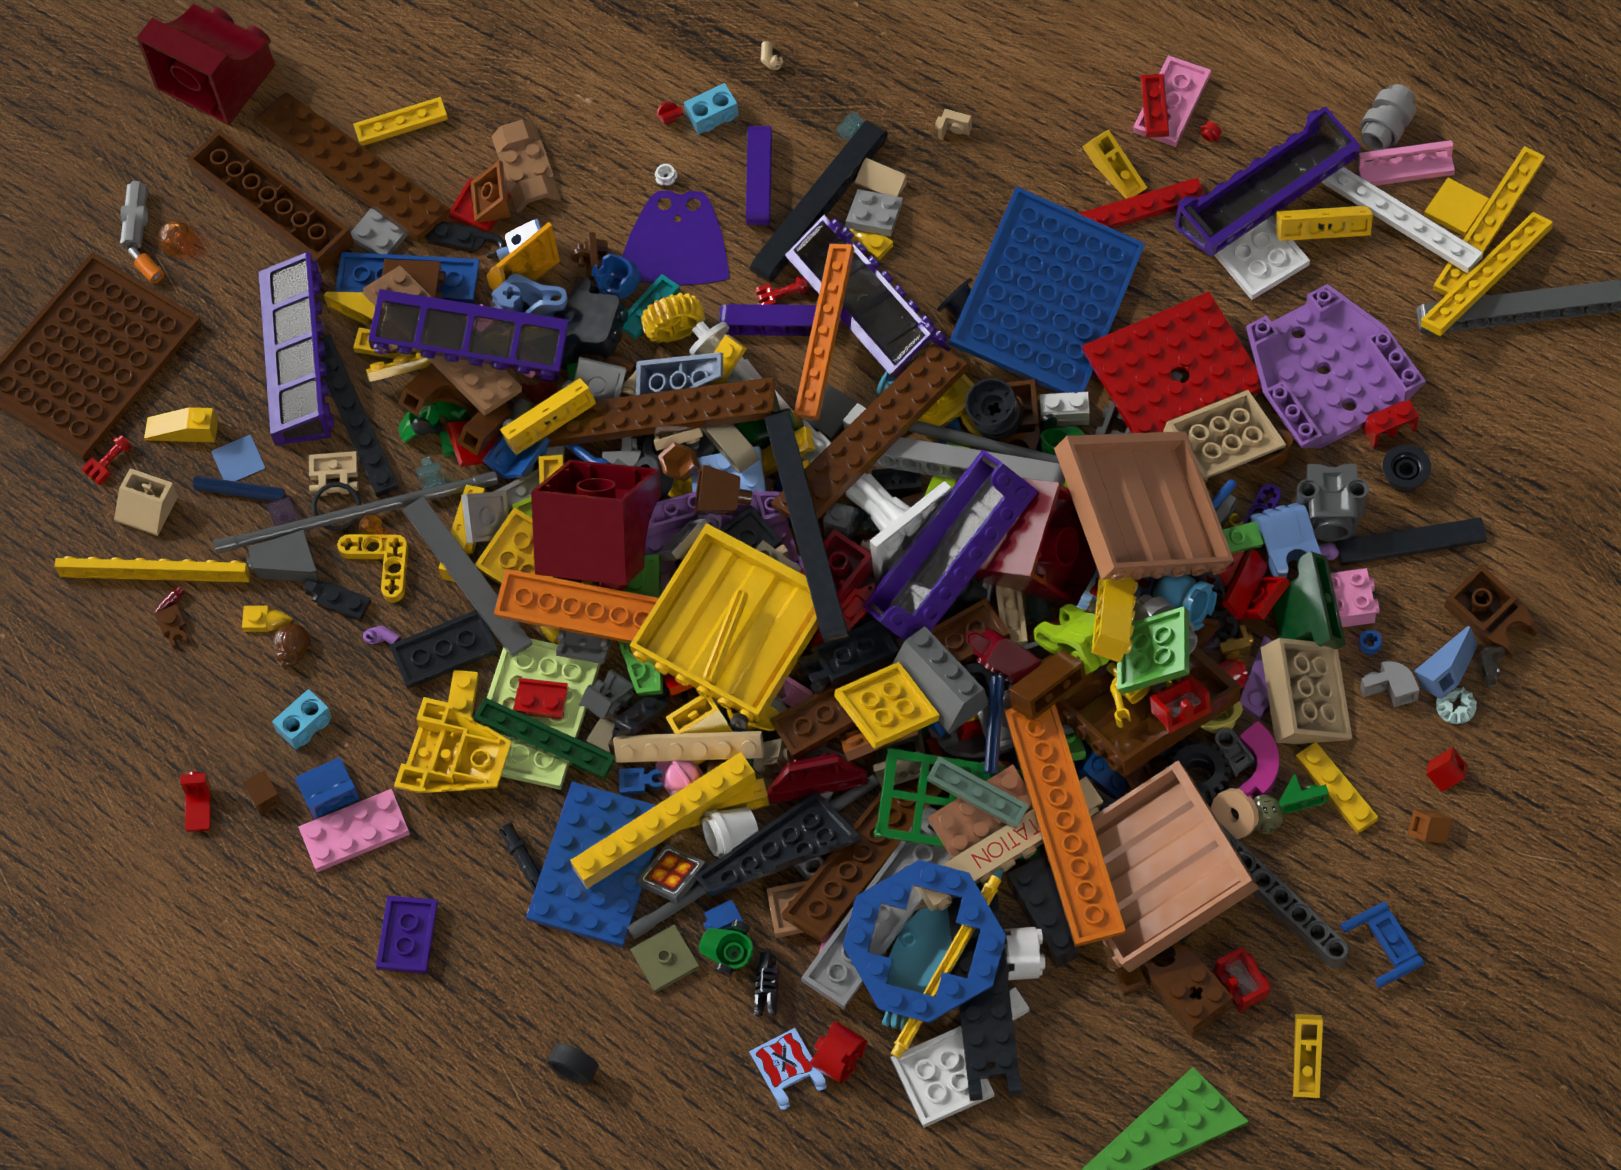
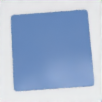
M251 435L211 451L223 480L237 481L265 469Z

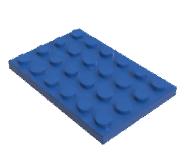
M572 782L526 915V921L623 948L628 935L627 926L632 923L643 889L638 885L637 880L651 864L656 846L586 889L574 871L570 860L656 805Z

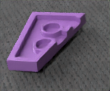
M1265 635L1240 699L1243 710L1257 720H1260L1270 708L1261 647L1272 642V640Z

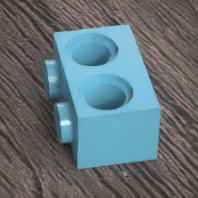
M725 83L684 102L686 116L698 135L703 132H709L714 127L724 122H730L739 116L737 102Z
M308 689L278 715L272 723L276 732L296 750L300 746L307 744L315 732L325 728L332 716L329 708ZM313 710L318 711L315 715H308ZM300 727L297 731L290 732L291 728Z

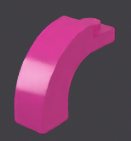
M1257 721L1240 735L1241 742L1255 759L1256 771L1238 789L1244 791V794L1252 799L1255 796L1271 794L1276 784L1279 767V753L1276 742L1270 732Z

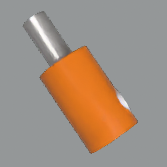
M135 247L129 248L128 253L135 259L134 266L151 284L160 282L164 277V271L148 254H140Z

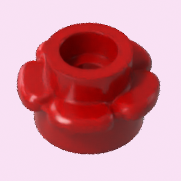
M1208 121L1204 126L1201 125L1200 127L1203 139L1208 142L1219 141L1222 130L1218 125Z

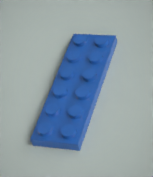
M341 252L335 292H363L364 287L382 277L384 259L440 261L442 271H446V283L441 286L443 299L474 304L480 269L479 259Z

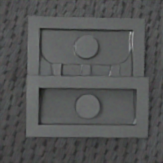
M826 384L819 420L806 421L817 432L820 431L828 440L833 441L844 427L843 419L858 402Z

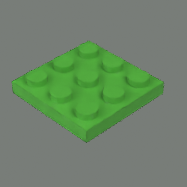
M1185 606L1132 622L1131 625H1134V630L1130 640H1133L1131 650L1128 655L1124 654L1120 663L1117 662V690L1122 695L1189 675V611Z

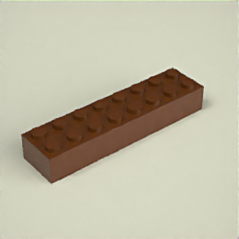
M220 129L187 159L190 170L195 177L296 255L310 252L313 261L317 260L318 269L321 274L341 256V252H346L354 244L350 229Z

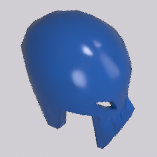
M613 254L604 256L602 258V266L598 269L597 264H595L591 273L602 294L616 295L620 300L633 294L641 281V272L634 262Z

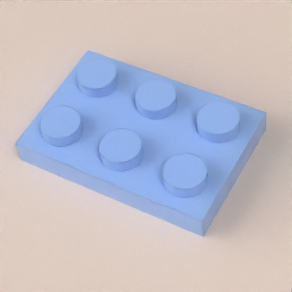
M760 446L753 447L760 460L740 474L721 453L697 458L700 468L703 465H707L740 476V489L767 491ZM698 471L691 476L693 492H696Z

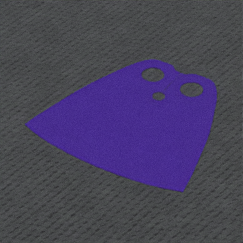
M658 191L654 193L640 213L622 257L634 262L639 267L641 272L640 282L653 284L661 274L678 285L704 284L729 279L722 233L707 196L699 191H688L685 194H675L673 191ZM669 198L672 202L671 207L667 210L659 209L657 206L659 199ZM691 198H696L700 201L701 205L699 209L691 211L687 209L686 202ZM679 215L682 219L680 222H675L673 218Z

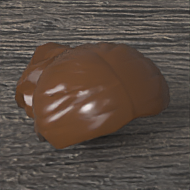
M285 624L278 628L274 634L273 642L278 665L284 668L294 667L305 655L310 644V637L308 631L302 626Z

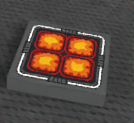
M666 844L639 877L637 883L640 887L678 904L696 882L694 876L704 870L707 865L705 861Z

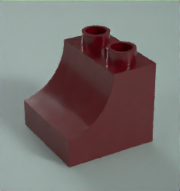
M192 4L184 14L169 23H163L152 17L136 37L155 89L228 126L275 66L269 48L271 43L269 36L263 30L253 25L248 26L246 30L235 25L230 15L217 7H212L210 11H207Z
M568 460L531 491L535 574L582 583V580L598 582L599 587L620 591L626 589L628 583L644 569L648 526L655 505L661 497L660 469Z
M1024 479L1038 490L1037 494L974 576L986 584L1024 592L1059 607H1063L1066 604H1073L1077 607L1095 574L1097 566L1070 491L1058 482ZM994 488L982 503V508L991 513L1003 495ZM976 512L969 537L963 541L961 550L986 519L979 512Z

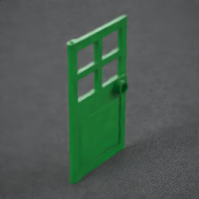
M888 748L878 823L875 826L874 837L944 847L939 837L920 834L924 803L946 806L958 799V797L950 794L949 799L925 795L929 764L934 765L939 756ZM941 757L984 781L995 776L984 773L983 763ZM897 759L921 763L917 794L893 790ZM998 766L997 774L1005 770L1007 767ZM1016 769L1017 772L1019 773L1020 777L1022 778V780H1023L1024 783H1025V780H1024V777H1023V774H1022V770ZM892 798L916 802L912 832L888 829ZM1040 846L1036 847L1037 851L1030 857L1025 859L1022 856L1018 859L1032 861L1040 857Z

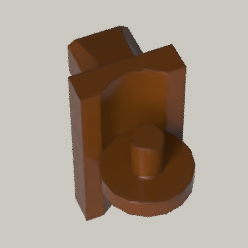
M589 232L588 241L584 242V244H578L576 246L577 249L573 250L570 256L573 262L578 263V267L585 266L586 277L593 281L594 276L591 275L595 264H597L598 269L602 266V259H598V255L606 256L608 243L607 240L596 239V233Z

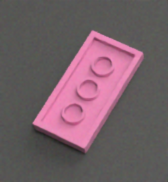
M1168 55L1159 74H1164L1169 137H1155L1151 139L1176 147L1209 80L1211 70ZM1142 108L1133 126V133L1146 137Z
M392 789L299 826L316 872L410 835Z

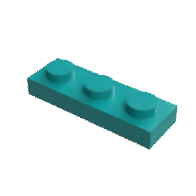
M661 274L628 310V320L624 324L622 331L636 340L644 331L641 323L643 311L648 309V305L654 304L655 300L659 301L663 297H669L671 294L677 295L681 291L680 286Z

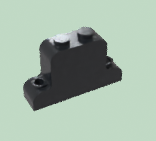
M576 276L562 319L568 320V329L561 369H567V365L577 363L579 356L582 354H612L621 341L622 330L628 320V310L625 309L620 299L616 295L599 294L598 287H594L587 277ZM557 332L550 353V358L553 362L555 361L560 332Z

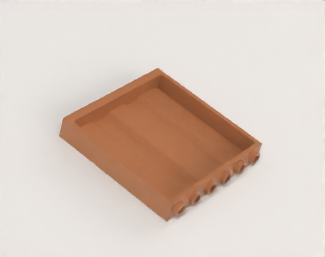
M1185 431L1066 436L1054 448L1101 580L1112 579L1113 581H1119L1124 578L1139 580L1144 577L1157 579L1169 575L1173 577H1180L1184 574L1199 576L1204 573L1218 575L1226 571V567L1234 561Z
M1179 760L1091 817L1126 930L1124 935L1102 941L1107 948L1111 946L1114 952L1111 957L1119 968L1123 966L1129 973L1259 889L1188 771Z

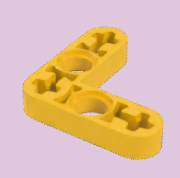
M348 534L338 540L339 553L345 559H384L381 582L383 597L391 603L398 602L403 598L408 559V545L404 537L401 535ZM372 542L378 543L379 548L376 551L370 552L366 549L368 544ZM348 543H352L353 546L347 551L345 547L348 546ZM359 543H361L362 551H360L358 548L360 547ZM397 543L400 544V547H398L397 552L398 557L395 556L393 547H395ZM393 564L401 565V570L393 574L388 571L389 567ZM391 580L395 581V586L397 589L394 591V594L389 593V591L392 589Z

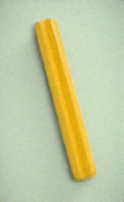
M736 590L703 674L704 680L715 683L748 600V593Z

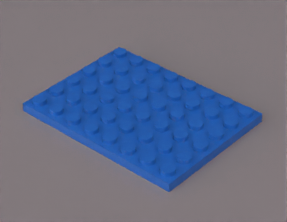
M1016 186L948 345L1027 380L1035 379L1036 384L1056 393L1084 392L1093 368L1082 351V347L1089 342L1108 335L1145 243Z

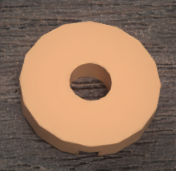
M1230 788L1220 792L1213 799L1211 805L1213 814L1218 822L1236 839L1246 837L1254 831L1259 821L1258 809L1254 800L1250 796L1247 797L1244 791ZM1231 808L1238 811L1239 819L1233 817Z

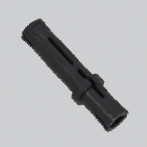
M508 823L499 829V833L508 846V853L510 856L513 855L533 892H535L541 873L527 850L526 842L521 840L513 823Z

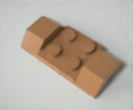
M522 119L500 126L492 135V141L499 160L503 162L507 185L516 212H521L529 202L546 197L556 201L561 200L536 124Z

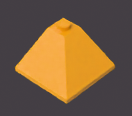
M548 222L491 268L487 274L489 287L493 291L512 274H519L535 282L560 262L551 223Z

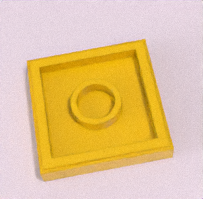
M1447 178L1424 211V216L1465 237L1489 201V198Z

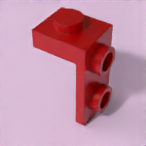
M192 771L186 775H180V785L185 793L186 832L209 831L211 829V784L206 774Z

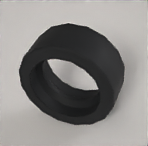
M562 1043L555 1045L547 1061L549 1067L561 1076L584 1085L591 1083L599 1067L597 1061L585 1052Z

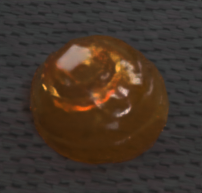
M173 220L161 226L158 231L157 240L159 247L164 253L171 256H181L193 248L195 235L188 224Z

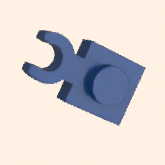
M644 768L619 769L620 795L646 794L645 788L648 787L655 791L662 790V782H653L655 778L662 777V771L655 769L650 771L649 774H645Z

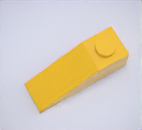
M1109 130L1099 134L1082 146L1095 167L1126 199L1138 195L1147 188Z
M326 292L324 294L327 307L371 328L375 306L363 295V292ZM381 313V319H380V321H389V320Z
M189 407L147 418L144 439L146 441L215 443L218 420L213 408Z
M1295 1014L1293 1097L1320 1098L1322 1015Z

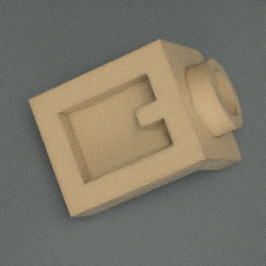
M944 109L942 117L938 116L935 124V130L938 131V139L943 140L947 130L955 134L969 135L972 129L970 115Z

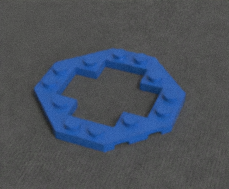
M918 860L856 896L842 946L879 1010L931 1023L943 1014L954 1010L976 995L993 987L1006 935L969 872ZM913 886L961 898L962 901L956 924L980 930L968 979L942 972L936 997L888 985L887 980L893 959L868 953L881 905L907 911Z

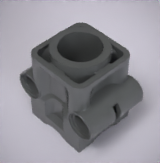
M1307 464L1306 479L1302 480L1297 487L1296 503L1306 507L1315 538L1332 542L1356 537L1358 521L1364 517L1366 512L1369 486L1366 481L1357 478V464H1343L1338 467Z

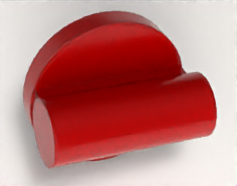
M671 101L662 103L657 110V117L664 124H671L677 117L684 114L682 108Z

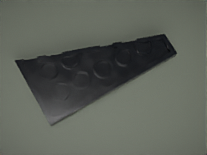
M815 791L694 877L702 889L712 897L861 841L859 834L837 811Z

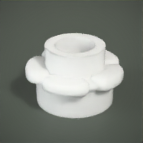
M662 164L655 171V180L660 185L669 186L675 182L674 179L677 178V171L669 164Z

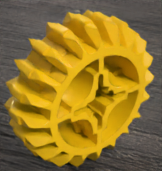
M682 293L677 295L671 294L669 297H663L659 301L655 300L654 304L648 305V309L643 311L641 323L644 333L651 341L669 343L691 336V333H693L692 329L698 323L705 321V314L702 303H700L696 296H691L689 293L684 295Z

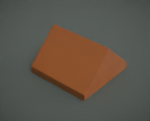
M498 160L471 181L475 222L511 218L507 179L503 162Z

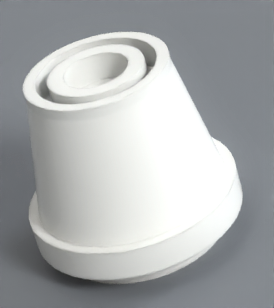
M748 807L723 811L713 809L707 811L705 818L702 819V828L707 845L713 855L719 858L731 852L732 849L758 832L755 817Z

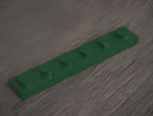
M486 697L473 717L474 721L483 726H487L500 734L604 781L616 762V756Z

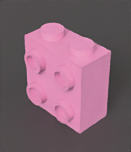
M1367 568L1331 573L1342 627L1375 623L1376 614L1379 613L1378 599H1373L1372 591H1375L1374 579L1368 576Z

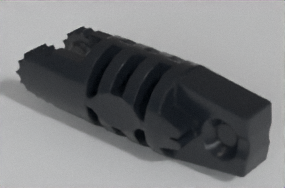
M761 952L755 981L754 1015L756 1017L763 1016L765 1000H767L768 1013L771 1015L777 1014L779 965L776 964V956L772 952Z

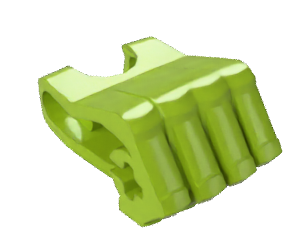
M1066 604L1060 609L1059 620L1061 625H1053L1044 621L1034 629L1035 641L1047 651L1055 655L1060 650H1063L1084 662L1085 675L1095 671L1099 666L1105 665L1110 660L1091 653L1095 614L1088 613L1073 604Z

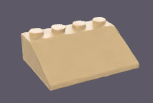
M1249 390L1166 422L1163 431L1186 432L1203 480L1286 446V443Z
M1278 638L1261 647L1275 742L1305 744L1351 740L1352 733L1338 649L1335 650L1326 646L1320 647L1313 641Z

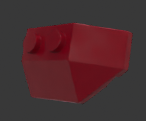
M821 753L809 759L801 757L786 763L768 788L769 805L805 798L815 791L819 794L865 786L868 785L867 774L864 769L847 761V759L837 753Z

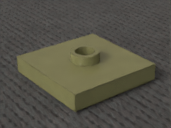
M675 925L630 949L655 993L700 969Z

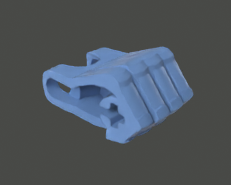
M519 274L510 275L505 282L492 292L494 308L554 317V314H564L568 302L566 291L563 288L541 285ZM561 296L560 300L551 301L552 297ZM524 306H529L530 308L525 311ZM504 323L507 329L515 327V325Z
M1292 503L1288 506L1281 505L1275 507V510L1266 509L1262 511L1263 514L1258 513L1251 516L1252 522L1256 521L1263 543L1266 544L1269 555L1268 564L1273 577H1286L1289 569L1288 563L1292 560L1299 561L1304 554L1310 551L1321 554L1307 509L1304 505Z

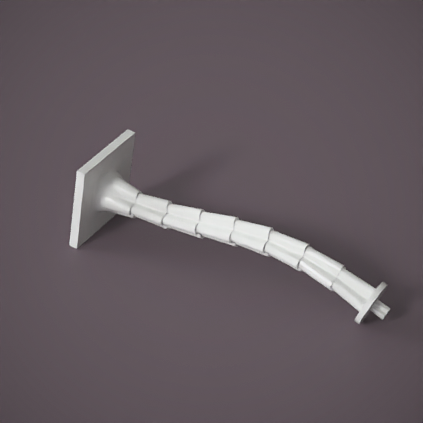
M703 321L698 323L692 331L699 339L691 347L690 354L714 353L729 329L727 323L721 322L711 329ZM741 357L726 383L761 379L762 377L748 359ZM775 390L780 409H791ZM803 420L804 426L812 430L815 450L801 458L812 462L831 442L820 431L817 432L806 420ZM864 473L846 491V497L870 514L871 520L880 531L879 534L870 540L876 587L889 572L896 557L902 555L951 491V487L945 481L912 507L897 497H892L871 474Z

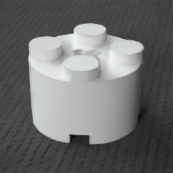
M1035 927L1003 929L1007 938L1004 951L1008 980L1039 978L1043 974V969H1045V956L1040 954L1039 951L1040 944L1043 943L1042 930Z

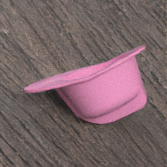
M692 760L657 761L656 769L662 771V777H658V779L671 796L704 776L699 766H696Z

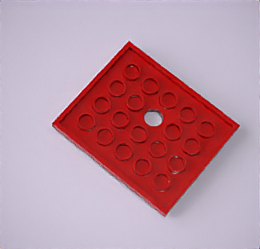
M1209 291L1089 342L1082 347V351L1131 433L1163 432L1166 422L1246 390H1249L1252 396L1262 392L1257 368ZM1175 369H1184L1188 372L1190 378L1187 382L1181 383L1178 380H1173L1171 373Z

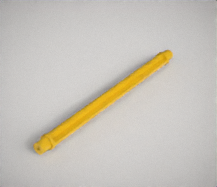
M991 875L981 891L988 906L994 895L998 892L997 888L1002 881L994 875ZM961 926L923 994L936 997L942 972L950 974L975 928ZM908 1019L898 1039L894 1042L895 1046L890 1053L891 1055L901 1059L904 1052L908 1051V1047L922 1021Z

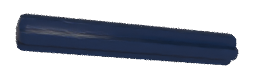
M195 476L193 479V488L200 491L274 502H284L286 496L285 489L202 476Z
M998 675L992 676L990 683L984 773L987 775H997L1005 678Z

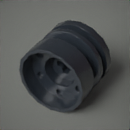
M996 378L983 379L973 385L967 393L965 401L966 411L981 435L988 439L1000 440L1009 437L1017 431L1022 422L1023 411L1019 400L1008 383Z

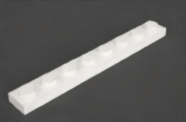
M1345 167L1321 182L1356 205L1368 206L1374 216L1466 273H1469L1483 258V252Z

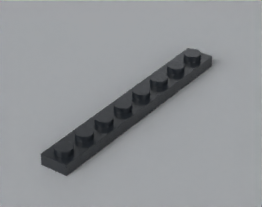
M331 335L323 336L320 338V341H323L325 346V355H322V362L325 361L327 376H323V378L327 382L328 390L376 497L394 491L399 488ZM313 341L308 344L313 354Z

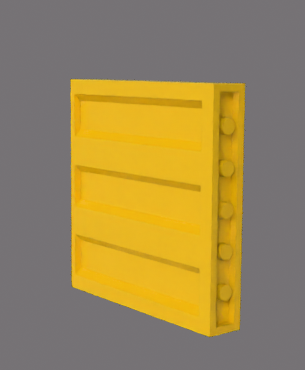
M706 523L629 646L633 654L632 656L639 662L646 663L647 661L654 665V669L661 674L667 675L669 673L675 676V680L686 687L691 685L697 688L696 691L706 698L711 696L717 699L722 707L728 710L734 708L740 714L745 715L748 721L754 719L760 723L796 665L798 658H800L818 629L819 624L805 575ZM736 590L748 593V600L715 683L704 680L703 674Z

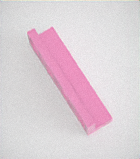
M1450 140L1359 153L1357 165L1359 177L1377 186L1454 175L1455 168L1452 160L1453 142Z

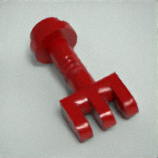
M796 277V283L772 290L770 283L757 287L755 292L758 295L760 305H777L775 299L800 291L801 295L806 294L805 292L809 291V287L805 277Z
M122 435L112 440L115 445L99 462L91 458L82 468V472L88 474L92 480L95 479L98 485L103 484L111 475L106 469L110 462L122 451L127 453L130 450L131 443Z

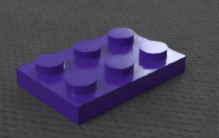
M387 896L376 961L377 970L427 974L438 909L437 899Z

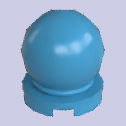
M1188 574L1180 577L1169 575L1162 577L1153 589V598L1162 596L1175 608L1185 606L1189 611V620L1194 625V631H1197L1204 626L1201 622L1207 614L1212 615L1217 593L1212 591L1214 587L1212 584L1205 581L1197 583Z

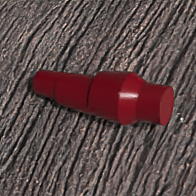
M180 585L176 589L171 590L159 603L154 612L157 613L176 604L181 600L186 591Z

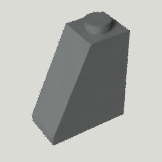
M835 502L827 510L823 520L825 540L835 529L854 542L865 516V511Z
M304 530L248 547L250 557H247L246 560L250 571L255 570L258 579L306 582L307 580L313 582L320 581Z

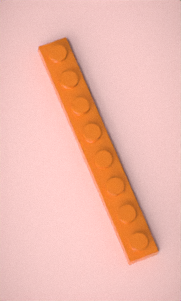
M852 244L829 245L794 413L803 420H819L855 250Z

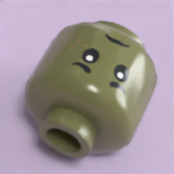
M1268 794L1256 796L1253 800L1258 809L1259 821L1254 829L1262 831L1263 834L1273 833L1283 823V814L1279 801Z

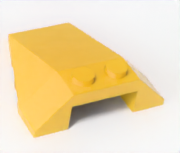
M423 697L416 718L418 730L407 763H401L394 788L415 793L497 788L512 742L487 726L484 727L477 723L469 715H464L454 709V706L451 704Z

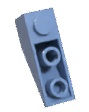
M1470 626L1462 630L1414 671L1423 690L1442 699L1459 685L1478 646Z

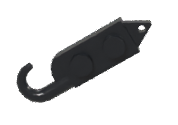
M443 221L424 236L428 240V244L470 253L480 250L485 241L497 244L499 246L498 250L506 247L505 240L497 234ZM497 252L487 254V258H498Z
M667 686L663 687V694L648 695L615 717L612 737L627 734L634 736L667 713L669 707L665 697L670 695ZM687 690L679 693L682 695L680 702H684L688 697Z

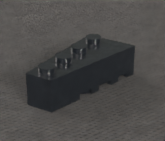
M1047 853L1008 872L1007 885L1030 925L1042 930V945L1055 968L1078 958V947H1075Z

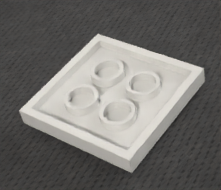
M1273 216L1214 255L1251 300L1310 265L1308 257L1293 240L1279 241L1275 234L1276 219Z
M961 1026L908 1049V1051L904 1052L901 1059L894 1056L891 1057L892 1064L923 1128L994 1097V1092L988 1079H981L983 1100L970 1101Z

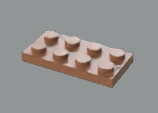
M1014 765L1009 766L986 781L1028 804L1029 806L1024 814L1033 809L1027 787ZM960 798L927 817L951 858L956 857L1007 825Z

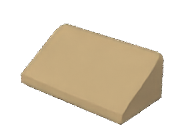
M865 158L855 184L876 193L899 197L907 184V179L904 173Z

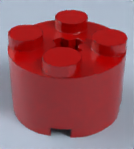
M834 1021L829 1028L828 1035L826 1037L822 1035L816 1042L814 1049L818 1051L812 1057L809 1065L842 1084L856 1069L857 1066L854 1064L858 1058L861 1059L864 1055L868 1041L838 1021Z

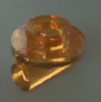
M368 514L361 519L359 523L361 534H386V530L382 528V521L377 515Z

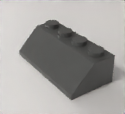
M925 626L904 641L892 665L900 662L940 714L939 721L937 722L948 734L989 705L984 688Z

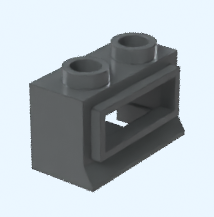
M610 670L604 682L599 679L594 687L591 685L587 686L579 706H586L588 710L603 719L608 715L614 717L621 706L626 708L632 701L633 696L631 693L634 685L613 670Z

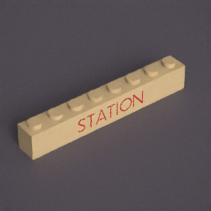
M1084 777L1079 782L1090 817H1093L1100 812L1099 809L1103 800L1088 778ZM1032 809L1023 815L1016 829L1006 825L947 861L942 866L969 872L976 884L981 882L982 885L987 883L991 875H994L997 871L1001 869L1003 872L1009 870L1016 864L1015 860L1022 856L1025 859L1030 857L1037 851L1036 847L1044 843L1034 810ZM915 887L931 912L937 908L939 911L944 910L953 903L951 900L955 898L954 896Z

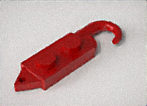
M875 583L860 589L854 588L842 602L841 608L847 631L855 629L869 613L862 605L875 590ZM821 632L812 640L810 653L811 648L823 643Z

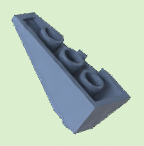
M723 353L637 361L636 395L701 387L723 377Z

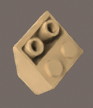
M130 468L119 488L114 520L158 536L178 498L173 483Z

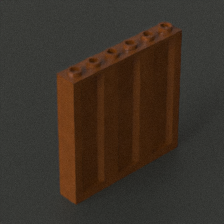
M1196 646L1189 655V675L1180 677V681L1193 676L1209 691L1211 713L1171 734L1168 733L1165 725L1152 714L1150 704L1151 696L1167 688L1166 682L1150 686L1148 694L1134 704L1122 696L1124 707L1129 711L1131 721L1121 718L1123 727L1119 728L1116 725L1115 712L1117 708L1110 691V686L1115 677L1107 670V666L1111 662L1117 665V662L1109 660L1105 665L1099 666L1095 671L1085 675L1086 681L1055 705L1060 720L1065 725L1068 724L1081 740H1085L1097 755H1101L1114 771H1118L1123 777H1126L1239 702L1241 685ZM1051 654L1050 656L1043 659L1040 665H1042L1049 658L1054 656V654ZM1171 680L1173 685L1178 683L1177 680ZM1180 707L1172 710L1171 715L1173 716L1181 712Z

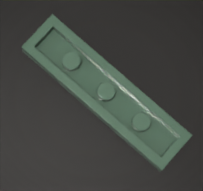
M940 756L926 781L1015 829L1018 827L1029 806Z

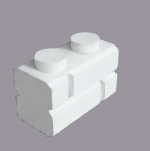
M1088 392L1040 394L1041 419L1047 414H1053L1057 419L1056 427L1089 425Z

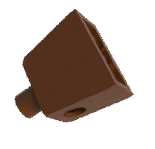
M703 465L698 471L694 515L733 514L737 510L738 503L751 504L752 490L740 489V476Z

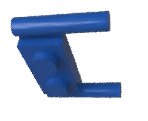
M1385 901L1339 924L1342 932L1346 933L1365 922L1368 923L1370 931L1395 968L1374 979L1379 989L1424 966L1422 958L1418 955Z

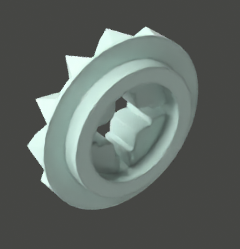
M1455 687L1442 699L1437 697L1436 709L1439 716L1446 722L1463 724L1474 716L1477 701H1475L1472 692L1469 693L1464 687ZM1460 698V705L1462 706H1458L1455 712H1453V704L1451 702H1455L1456 699Z

